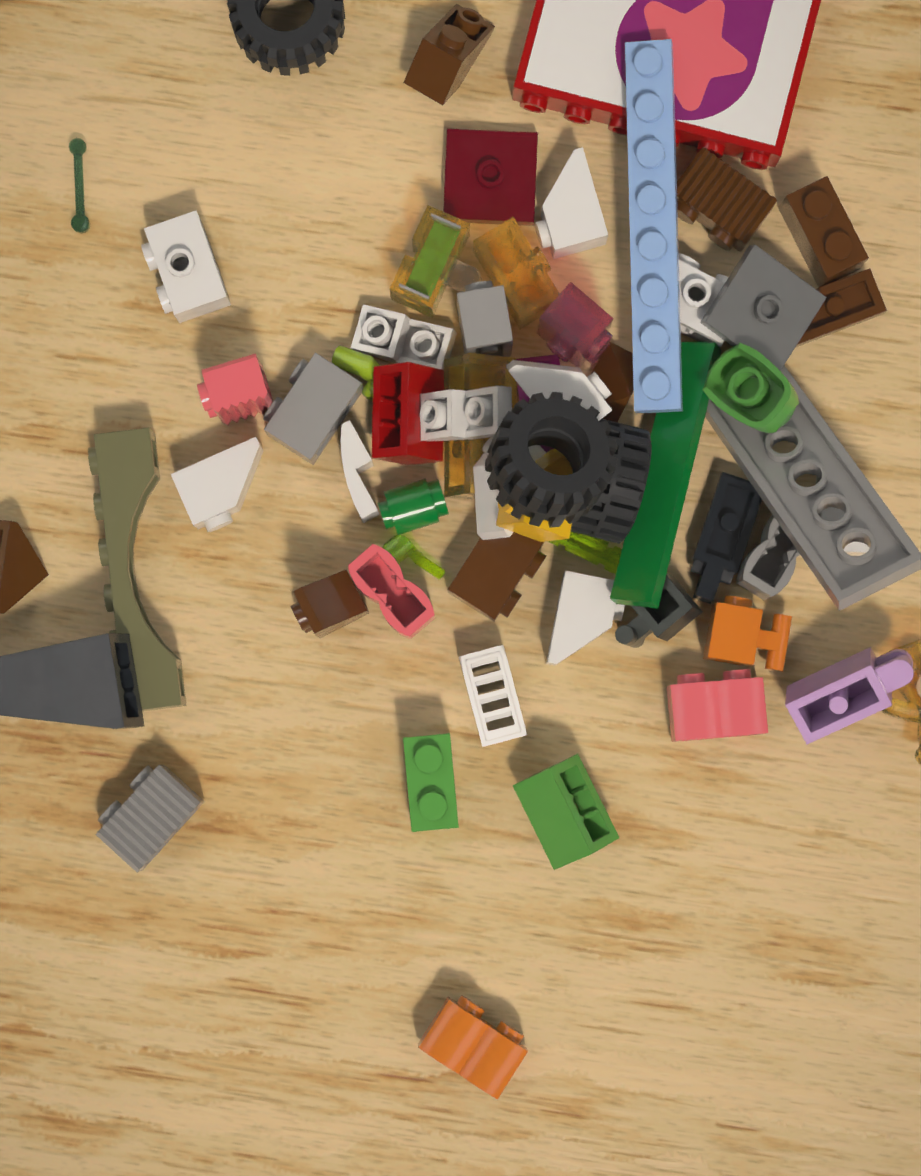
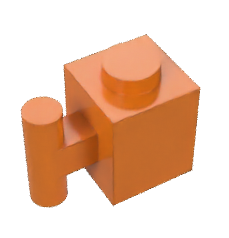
M725 596L724 603L716 602L712 605L703 659L750 667L754 665L756 650L761 649L768 651L765 669L783 672L792 616L774 614L771 631L760 629L763 610L751 608L753 601L751 599Z

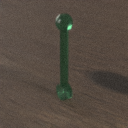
M75 138L69 143V151L74 157L76 215L71 220V226L74 231L83 234L90 229V221L85 216L83 154L86 152L87 146L84 140Z

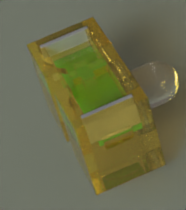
M427 205L412 238L413 252H416L414 258L405 254L389 289L391 300L433 318L447 286L460 292H465L466 285L482 281L481 274L475 267L459 261L470 237V223Z

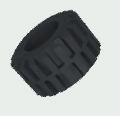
M228 0L229 18L240 49L245 50L246 57L253 64L258 60L261 68L270 73L273 67L279 68L280 75L290 76V68H299L300 75L309 72L308 65L313 62L319 68L326 63L325 54L327 52L334 55L339 47L337 39L338 37L343 38L344 19L346 18L343 0H309L314 5L310 19L303 26L292 31L274 30L261 21L262 11L270 0Z
M541 392L533 394L529 402L524 399L520 400L514 405L512 411H508L503 418L487 450L489 455L485 460V471L491 472L487 479L490 490L498 489L497 502L502 507L509 504L513 508L511 515L518 520L522 514L530 517V525L539 527L543 520H547L549 528L560 527L564 519L569 524L578 521L583 513L587 514L593 508L612 479V473L616 469L618 458L613 455L618 448L616 439L607 437L612 430L607 420L599 422L597 416L600 412L593 406L588 410L580 405L582 399L576 396H572L571 400L568 401L563 399V393L552 392L550 397L546 399ZM545 445L558 450L569 461L573 474L557 475L545 471L533 460L528 447Z
M607 420L612 429L607 437L616 439L618 449L613 455L618 458L617 466L612 473V479L593 508L587 514L583 513L578 521L572 523L570 532L620 544L631 531L642 502L650 468L652 444L648 430Z

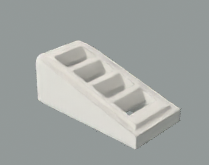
M504 645L459 656L482 747L526 736L527 732ZM498 661L499 671L476 677L473 676L471 668ZM503 680L504 689L478 695L476 686ZM508 698L509 707L483 713L481 704ZM508 716L513 717L514 725L488 731L486 722Z

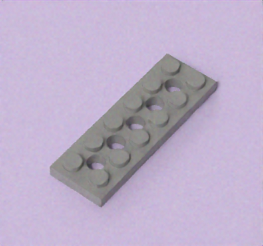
M783 366L781 372L790 381L798 394L799 404L796 406L790 420L779 428L777 432L765 433L753 429L728 415L710 399L705 417L840 611L921 570V552L790 372ZM780 441L793 442L797 445L789 453H778L772 449ZM804 474L816 475L821 479L816 485L811 487H803L795 482L799 476ZM830 507L841 509L845 513L841 519L836 521H826L819 516L824 509ZM852 542L865 543L870 548L867 553L861 556H851L843 550L846 545Z

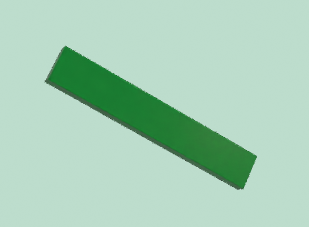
M681 342L683 411L656 413L650 436L652 454L644 495L633 527L624 539L610 599L616 604L659 607L709 403V398L702 389L704 388L710 368L721 354V348L716 343Z

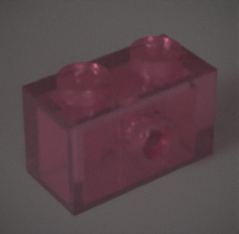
M570 282L540 316L537 334L547 342L546 346L565 363L569 361L575 367L580 368L586 360L593 365L609 347V341L613 337L609 330L614 318Z

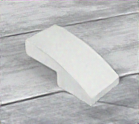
M349 420L341 426L343 470L354 505L362 522L365 523L378 516L379 512L358 474L374 465Z

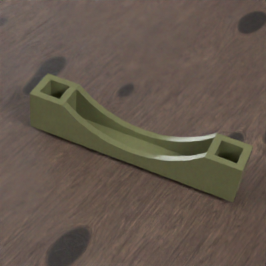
M150 428L94 434L95 447L88 448V459L91 474H98L100 492L93 494V503L97 521L104 520L105 538L98 541L99 556L102 566H109L111 584L104 585V600L107 612L114 611L116 630H110L109 633L129 634L142 711L187 706L182 661L165 645L151 625L140 601L134 574V545L138 523L149 496L160 480L155 433Z

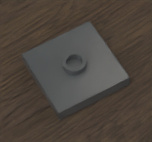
M749 245L700 323L733 347L739 344V342L752 347L781 371L827 297L757 245Z

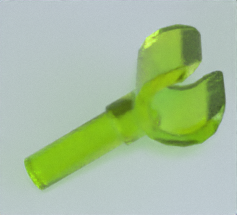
M395 535L382 547L395 558L398 564H401L409 557L415 564L438 580L446 572L443 568L422 555L405 536Z

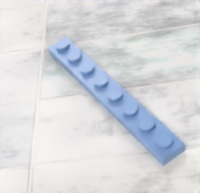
M672 39L625 42L635 413L683 411L673 42Z

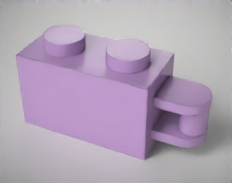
M869 647L788 685L785 706L806 744L812 743L892 706V691L907 685L913 678V659L907 651L902 649L892 650L876 658L873 650Z

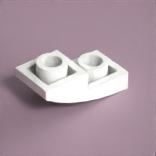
M363 304L351 349L392 363L412 362L445 370L446 374L457 332L452 328L410 319L403 313Z
M492 386L468 391L449 389L421 394V441H449L494 437L507 412L512 411V387Z

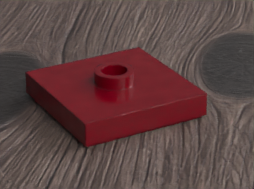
M447 129L443 219L455 223L534 226L538 132Z

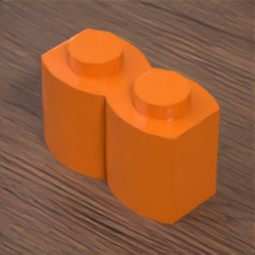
M461 995L458 1001L447 997L420 1039L418 1048L498 1100L528 1053L527 1048L521 1044L524 1035L503 1021H500L497 1028L481 1018L485 1010Z

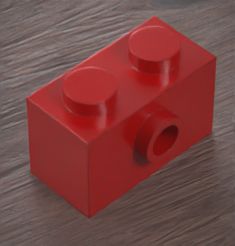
M412 362L374 366L372 459L404 465L443 462L444 441H421L420 409L421 394L445 390V370Z

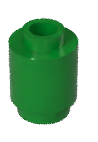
M426 478L384 491L386 501L378 503L385 528L395 527L397 535L438 523L439 517L449 514L438 479L427 482Z

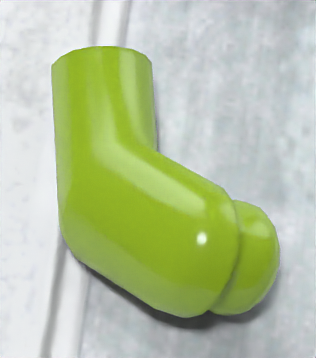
M341 345L338 346L333 353L332 364L367 381L363 387L362 394L367 399L373 401L374 366H380V364L370 355Z

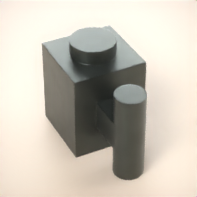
M667 573L659 607L632 606L638 616L629 624L618 627L615 637L619 643L633 648L642 646L645 638L652 632L657 638L669 641L703 611L675 577Z

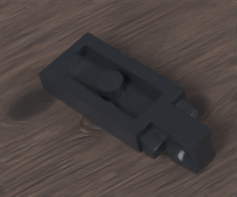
M725 472L720 474L692 557L693 564L690 571L700 575L693 595L695 599L711 604L714 601L719 583L723 582L730 585L733 576L738 573L762 502V498L749 480Z

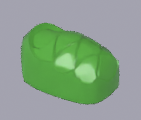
M740 342L721 354L714 362L707 374L704 388L702 389L708 398L728 415L753 429L765 433L777 432L779 428L790 420L796 406L799 404L798 394L782 372L760 352Z

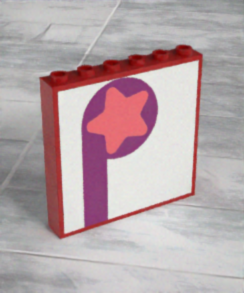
M536 0L513 86L512 100L520 102L519 106L531 112L545 113L546 109L564 113L563 117L568 121L586 125L590 124L592 120L607 124L608 129L614 133L627 136L625 42L672 39L676 147L679 146V143L697 147V153L704 147L710 153L715 154L717 158H722L723 154L741 159L742 165L752 169L765 170L768 166L775 168L782 156L821 0Z

